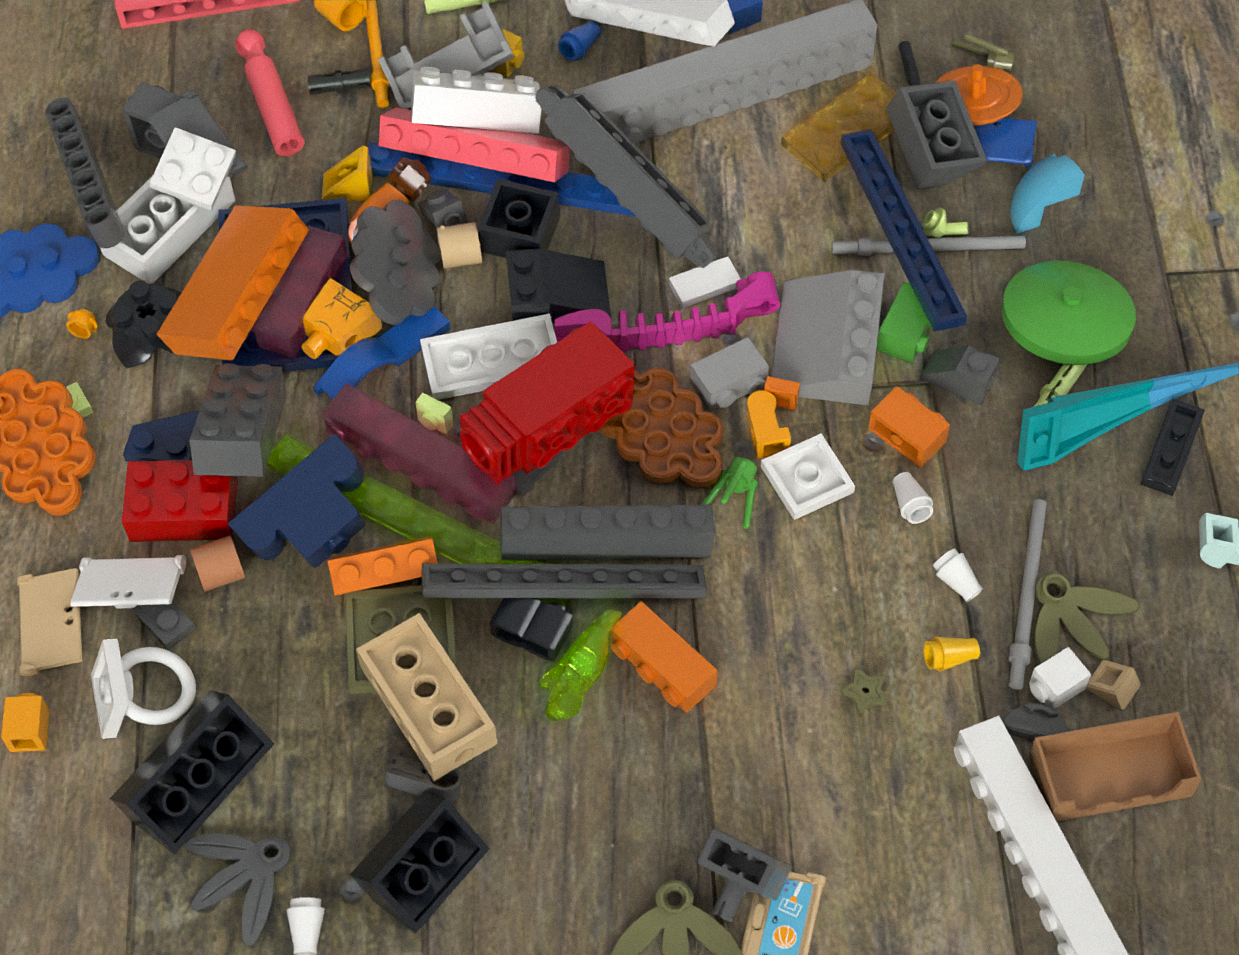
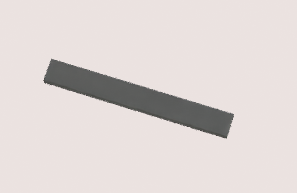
M422 564L421 568L423 598H706L707 594L703 565Z

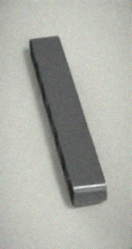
M69 98L56 99L46 107L45 113L82 218L99 247H114L123 240L125 232L86 127Z

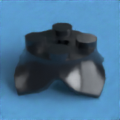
M139 280L133 282L130 288L110 308L105 322L109 328H112L114 352L125 368L145 363L158 348L173 353L157 335V332L182 292Z

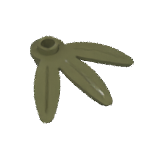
M1058 573L1044 574L1038 579L1035 586L1036 596L1043 604L1037 616L1033 635L1034 650L1039 665L1056 655L1060 632L1059 619L1066 631L1080 647L1100 660H1107L1109 658V651L1103 638L1078 607L1099 614L1120 615L1138 611L1140 604L1129 596L1111 590L1094 587H1070L1069 581ZM1050 585L1056 589V596H1051L1048 593L1047 586Z
M671 879L662 883L656 893L657 906L647 911L625 930L616 942L610 955H639L652 943L661 929H664L662 955H689L687 928L715 955H743L731 934L718 921L706 912L693 906L694 896L690 886L682 880ZM674 891L682 896V902L677 906H672L667 901L668 894Z

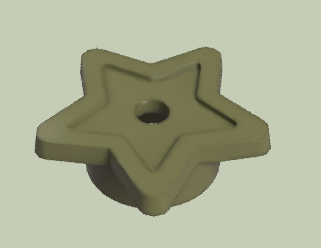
M856 669L854 671L853 683L843 687L841 694L851 698L859 713H863L867 708L875 705H886L887 699L881 691L885 677L883 675L869 677L860 669ZM867 688L869 692L864 693L862 689Z

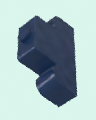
M334 433L231 520L228 525L260 559L270 560L279 556L284 549L285 540H289L312 567H318L332 554L343 551L349 544L350 539L365 526V521L342 494V492H351L359 488L363 483L364 470L351 450Z

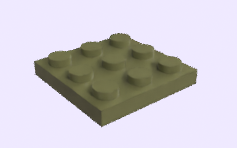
M422 585L345 593L348 684L350 694L376 692L360 667L356 649L418 613L421 614L457 668L453 598H423Z

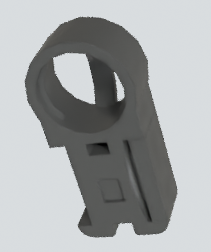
M401 751L393 755L392 764L389 763L386 767L385 784L387 786L421 796L425 791L445 797L449 802L455 801L460 796L462 775L457 768L434 781L422 762L402 756ZM444 780L449 781L454 785L450 787H438L434 785L433 782Z

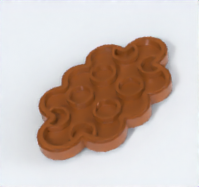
M651 368L641 374L635 370L633 404L624 414L616 415L609 419L599 431L608 438L616 439L619 455L627 461L639 462L641 473L651 482L658 484L669 483L680 477L685 483L696 488H705L715 484L720 479L723 471L722 457L716 450L722 443L724 432L720 419L711 412L702 411L700 396L693 390L679 388L678 379L669 370Z

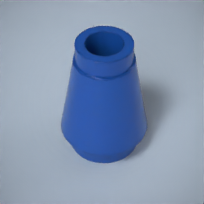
M589 21L563 33L558 42V49L561 55L569 61L582 59L600 36L599 26L595 22Z

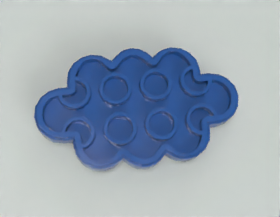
M50 223L38 225L28 233L19 230H9L0 235V317L7 314L10 310L20 313L34 311L43 301L57 303L69 299L78 287L77 277L92 272L100 261V253L95 242L85 236L67 238L62 228Z

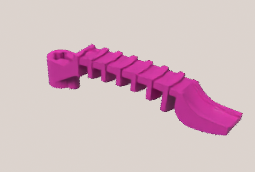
M770 272L753 273L747 278L736 282L738 293L726 299L724 304L725 312H717L716 304L711 303L706 310L707 316L701 317L699 308L693 307L689 314L690 319L682 320L681 312L674 311L671 317L672 322L665 323L663 314L660 313L655 315L654 325L646 326L644 314L639 313L635 319L636 327L629 328L626 310H620L617 316L618 329H612L611 318L605 311L600 309L577 311L555 319L557 342L561 341L570 331L577 327L581 328L590 321L622 352H627L628 349L634 348L646 350V347L650 346L664 348L665 344L672 343L682 345L684 341L690 340L701 342L702 338L712 336L714 339L718 338L720 334L725 333L735 335L736 328L747 317L768 315L778 310L780 302L775 279Z

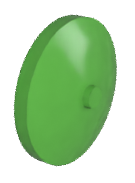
M1070 261L1041 262L1021 270L1008 283L1001 305L1004 325L1010 335L1022 347L1044 359L1070 365L1093 364L1115 356L1129 342L1136 321L1134 303L1128 292L1119 282L1099 269Z

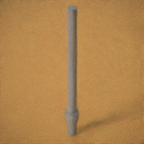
M1025 236L928 239L934 251L1025 249L1026 247ZM857 237V241L831 242L832 254H857L858 257H870L872 253H894L888 240H871V237Z
M1041 499L1033 501L1015 641L1010 646L1008 660L1012 663L1009 687L1016 690L1023 688L1026 665L1030 664L1032 648L1029 646L1047 507V502Z

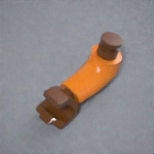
M405 157L400 159L386 177L394 185L392 186L386 182L354 213L348 229L350 242L359 232L357 219L366 208L378 207L383 209L393 200H400L409 204L410 201L405 197L406 195L413 201L419 197L432 178L420 161L417 159L413 161Z

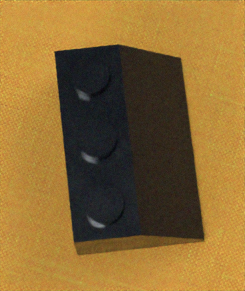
M424 791L351 872L350 876L374 902L410 931L417 933L490 848L445 797Z

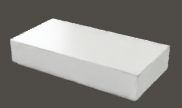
M727 256L711 262L705 268L697 267L670 277L669 286L683 309L737 289L736 282L741 278Z

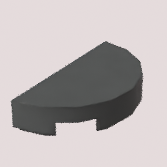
M1025 703L1022 707L1015 708L1010 713L1005 714L1002 720L1009 735L1032 741L1036 737L1071 731L1056 709L1042 703Z

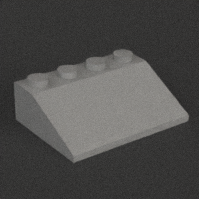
M847 270L784 281L771 377L800 383L799 397L869 406L885 274Z

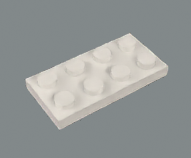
M550 314L420 339L432 397L441 400L483 391L539 355L545 347L556 344L557 340Z

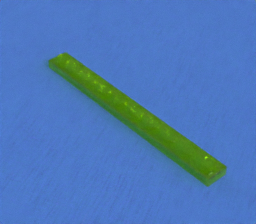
M284 435L270 454L267 465L269 468L286 475L315 449ZM365 474L363 483L359 488L351 492H342L358 513L411 540L431 536L435 552L459 564H543L537 560H501V544L499 541ZM537 598L540 602L548 604L556 602L565 607L572 599Z

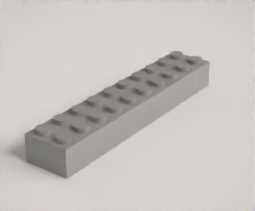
M854 0L716 44L715 47L710 46L573 90V95L585 93L636 144L639 141L654 136H661L685 126H692L700 121L720 117L725 113L740 108H748L756 103L771 98L775 99L784 94L799 89H806L811 85L834 80L839 76L854 71H862L872 66L877 23L864 1Z

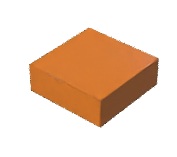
M767 376L764 390L775 396L776 407L796 410L800 383Z

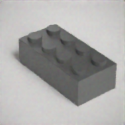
M233 363L215 365L190 437L194 475L264 476L286 401L282 367L267 364L256 366H238Z

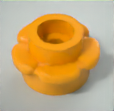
M79 309L68 313L66 328L71 334L81 339H87L92 333H96L98 323L92 312L86 309Z

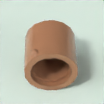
M230 535L190 549L205 592L245 578Z

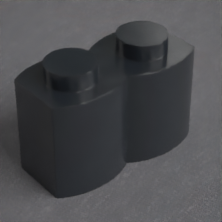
M503 598L490 621V634L505 643L521 647L543 659L555 661L573 627V615L569 613L565 606L556 602L548 604L540 602L537 598Z

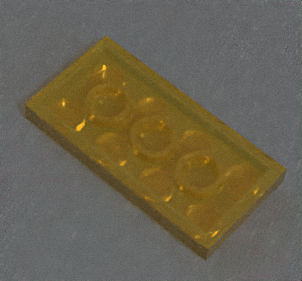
M871 72L783 135L781 145L825 182L850 163L840 144L843 134L872 129L879 142L894 131L886 107L896 92Z

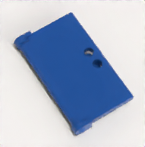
M1001 118L990 124L973 125L987 161L1025 164L1026 167L1032 166L1037 121Z

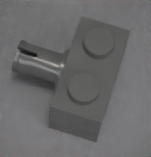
M714 828L697 862L724 876L723 880L726 882L711 912L715 915H720L721 918L730 922H734L735 915L746 892L753 891L761 896L777 900L792 868V865Z

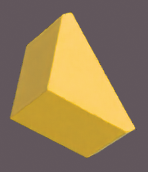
M362 145L323 173L321 199L346 198V201H366L372 195L373 174L369 151L366 146Z

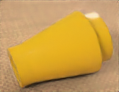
M934 636L931 641L924 643L923 655L925 663L930 670L936 669L938 672H942L964 662L978 659L980 648L975 638L964 639Z

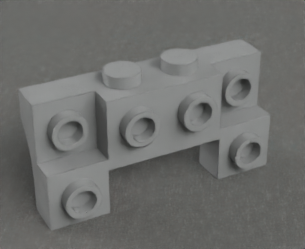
M487 1L481 4L482 9L469 16L465 13L460 15L469 35L426 58L415 62L410 50L404 45L400 47V53L388 59L384 57L378 59L400 108L411 110L414 70L421 71L422 67H434L439 69L440 73L452 74L453 70H465L471 72V76L484 77V73H489L490 70L515 58L503 34L504 32Z

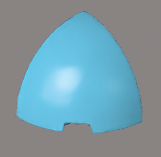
M1052 154L1033 165L1021 178L1013 193L1010 205L1011 221L1017 234L1039 227L1045 206L1080 194L1085 175L1071 158L1066 155L1056 157V154Z

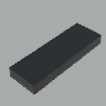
M1172 398L1140 485L1171 496L1174 495L1205 409Z

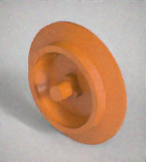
M979 64L952 70L935 82L956 81L973 125L990 124L1008 116L1018 108L1023 96L1022 87L1014 76L1001 69Z

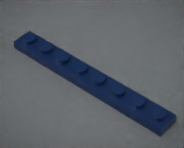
M872 129L843 134L840 144L933 331L965 325L967 315Z

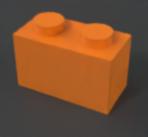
M896 386L871 411L868 429L922 468L946 443L950 424L940 413L932 412L921 404L915 395L905 392Z

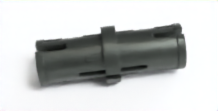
M369 68L351 71L335 69V72L307 75L310 95L337 91L338 94H343L345 90L372 88Z

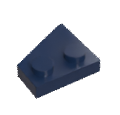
M200 410L133 425L123 452L125 461L192 460L190 437Z

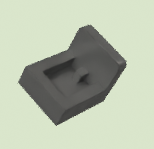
M447 190L434 191L426 197L427 199L418 203L422 215L435 224L436 230L441 225L451 226L469 223L460 199Z

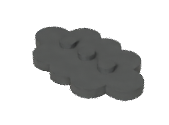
M393 200L383 209L378 207L366 208L357 219L359 232L351 241L352 249L356 255L350 264V272L354 281L361 288L369 292V304L377 317L384 322L396 325L402 323L410 314L424 316L434 307L436 301L433 289L440 282V275L435 267L441 257L437 243L422 231V220L419 214L406 202Z

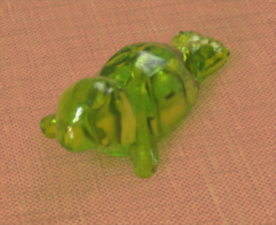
M607 609L579 635L557 664L539 680V687L542 690H549V701L545 709V715L549 720L554 722L570 719L581 710L585 693L599 679L607 665L610 652V634L612 628L622 616L620 611Z

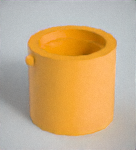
M314 0L316 10L342 31H350L356 28L362 22L367 12L366 0Z

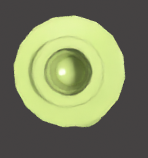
M942 208L929 211L922 221L923 231L927 237L941 238L943 235H967L969 232L968 222L947 223L946 211Z

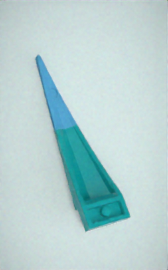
M1239 363L1051 397L1046 404L1023 409L1017 463L1023 471L1053 464L1098 436L1171 401L1172 398L1176 399L1207 385L1239 374Z

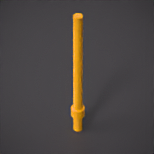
M366 0V23L373 71L370 75L371 87L375 90L377 106L379 108H386L389 105L387 89L390 84L378 61L379 58L383 57L377 5L376 0Z

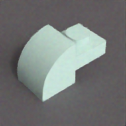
M1205 513L1199 520L1201 559L1206 564L1219 569L1226 563L1239 565L1238 519Z

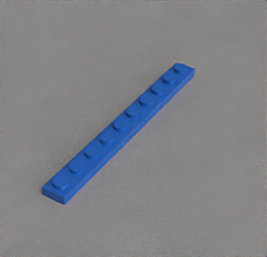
M369 142L367 147L373 176L387 177L400 159L405 157L413 161L417 159L426 167V171L432 177L429 182L431 185L492 194L497 179L557 192L559 193L560 205L636 216L631 210L620 205L617 201V196L608 187L600 184L595 176L568 172L557 181L551 182L381 147L379 143Z

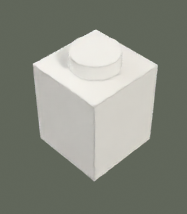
M1067 647L1035 667L1029 685L1033 696L1040 703H1045L1047 706L1056 709L1086 689L1091 673L1073 651Z

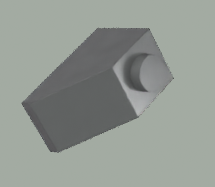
M969 345L936 350L924 368L920 379L982 405L995 380L1000 358Z

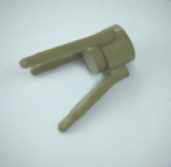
M967 33L963 35V38L979 46L957 40L952 41L953 46L988 56L987 67L1011 73L1015 51H1010L1009 48L997 46Z

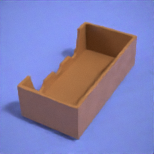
M1179 712L1036 737L1028 755L1037 786L1056 822L1192 797L1202 780Z

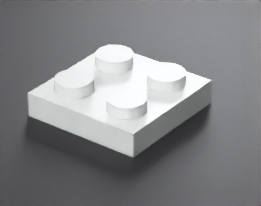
M175 127L150 181V187L212 211L236 157V150Z
M822 434L761 460L762 470L794 520L844 498L855 491L854 483Z

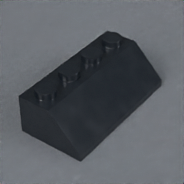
M210 690L111 796L110 800L135 825L171 853L176 854L270 750L274 743L228 694Z

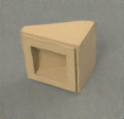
M1103 659L1089 679L1086 689L1114 707L1124 710L1139 689L1140 681L1134 668Z

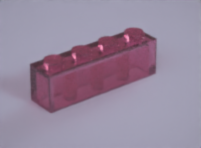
M308 226L309 232L268 299L262 314L258 316L253 325V332L256 335L260 348L296 358L307 336L303 323L304 314L330 278L334 281L336 280L348 256L344 236Z

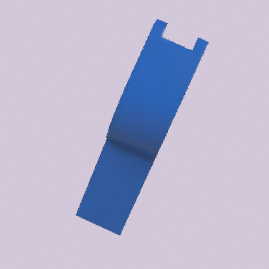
M433 307L424 316L409 315L402 323L395 325L378 338L371 337L358 341L336 358L314 385V392L319 396L325 391L332 398L330 408L335 413L349 403L355 387L368 373L386 363H395L397 366H400L422 350L420 339L443 335L451 329L450 321L437 308Z

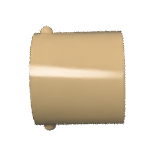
M475 222L451 226L441 225L437 228L443 269L450 270L451 268L482 263Z

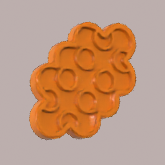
M12 369L0 376V473L3 475L1 480L2 489L10 499L17 503L28 504L37 501L39 506L50 515H66L76 509L81 501L82 488L79 479L90 473L96 461L95 449L84 438L87 429L86 421L78 411L72 409L73 399L69 390L62 383L55 380L38 383L31 373L24 369Z

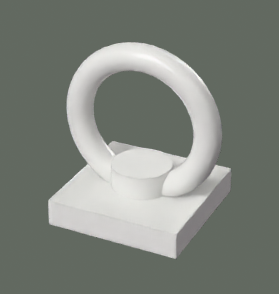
M118 639L102 640L91 673L102 739L117 737L124 715L143 724L162 725L179 719L190 709L196 695V681L192 670L182 658L173 652L157 647L134 649L121 657ZM146 661L159 662L170 667L179 677L182 686L178 701L171 707L163 710H148L136 705L132 701L133 680L130 671H128L131 667Z

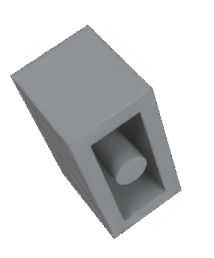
M747 337L690 364V384L700 396L709 412L719 407L725 408L730 406L736 399L748 393L752 394L763 389L768 376L769 366L750 338Z

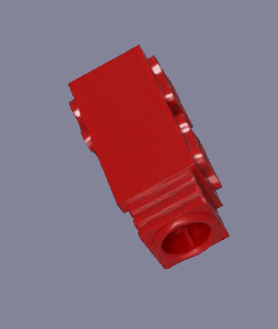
M592 321L581 328L577 327L570 331L564 339L556 344L545 347L539 355L483 390L484 400L478 406L470 408L469 412L460 415L462 448L475 466L487 474L497 485L504 478H509L513 472H518L521 469L526 474H529L536 468H543L554 456L562 451L570 450L588 433L597 432L609 419L616 415L624 414L631 407L634 394L635 364Z

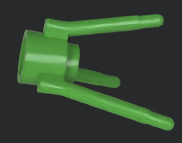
M743 457L732 459L728 470H723L720 479L700 505L711 504L724 485H726V489L721 498L722 504L727 503L733 492L743 493L746 490L743 528L748 529L752 515L754 494L759 484L754 479L757 472L756 465Z

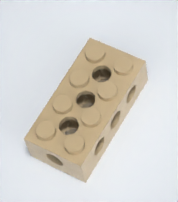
M420 613L356 649L361 669L434 781L498 744L495 725ZM446 723H449V724H450V725H448V726H441V725L446 724Z

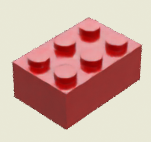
M192 460L128 461L122 524L129 541L218 540L229 535L233 540L234 531L228 523L235 518L237 476L194 475Z

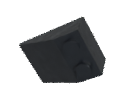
M539 248L506 251L513 321L550 314L552 324H555V319L587 309L603 310L611 318L604 261Z

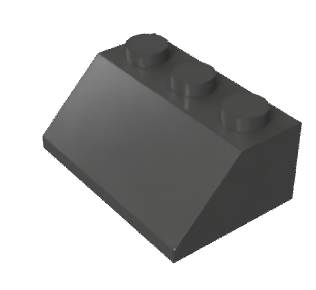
M956 81L900 87L886 107L917 189L946 185L984 166L988 162Z

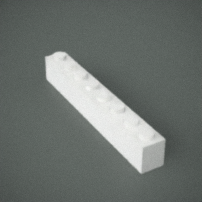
M1000 716L959 731L954 746L955 757L960 766H966L972 777L970 779L971 787L978 799L983 798L988 808L987 815L992 828L996 832H1001L1006 842L1004 847L1010 862L1017 864L1023 874L1022 883L1026 893L1030 898L1035 897L1040 906L1041 921L1048 932L1053 931L1059 943L1057 946L1059 955H1128Z

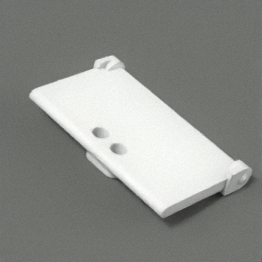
M176 555V557L93 560L90 557H84L79 565L81 573L70 604L72 607L115 606L116 608L171 604L180 574H184L186 568L185 555Z

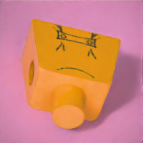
M330 278L304 314L305 333L309 338L301 347L312 359H317L325 349L339 356L351 345L362 339L371 338L382 329L381 319L373 312L369 302Z

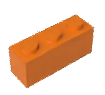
M431 536L336 555L327 559L334 595L421 577L422 564H438Z
M642 601L610 628L613 652L624 661L628 659L636 667L637 673L645 682L649 684L653 682L661 689L662 696L671 706H679L688 713L717 686L718 670Z

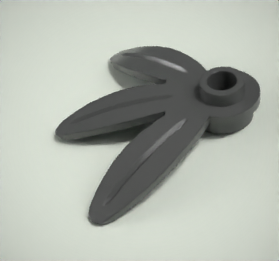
M210 833L190 838L186 842L185 848L194 854L220 860H240L218 872L200 889L192 901V909L198 911L216 905L252 880L246 894L242 912L243 942L248 946H252L258 940L270 913L274 894V874L282 871L290 861L291 853L288 844L283 839L274 836L266 837L257 844L243 837L225 833ZM275 849L278 851V854L273 858H268L264 855L268 850Z

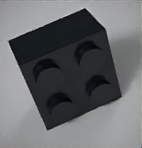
M497 179L477 228L481 252L506 258V251L536 248L548 250L560 218L559 193Z

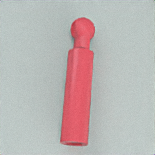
M253 29L243 30L235 41L236 51L241 57L246 59L247 63L245 64L244 72L274 150L280 156L294 155L304 147V138L274 62L264 54V37Z

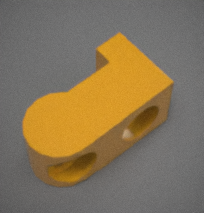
M765 390L753 392L747 400V423L756 459L767 458L790 448L791 445L789 428L778 427L776 398L772 393Z

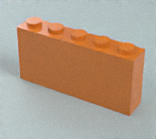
M235 205L160 327L157 335L174 354L233 361L309 232L308 227L291 208Z

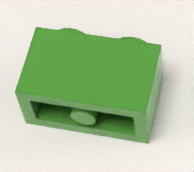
M903 283L878 331L876 350L913 364L918 352L924 354L930 340L928 332L932 327L909 283Z

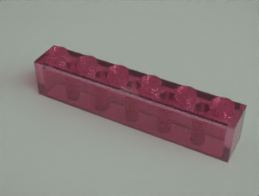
M347 383L322 412L326 431L330 436L335 433L341 440L354 445L355 449L362 455L367 457L371 455L379 459L389 470L402 472L409 476L411 481L417 486L432 489L444 501L450 504L457 503L478 520L485 519L494 524L501 515V507H507L516 495L514 476L511 475L509 478H504L497 485L487 474L475 466L462 447Z

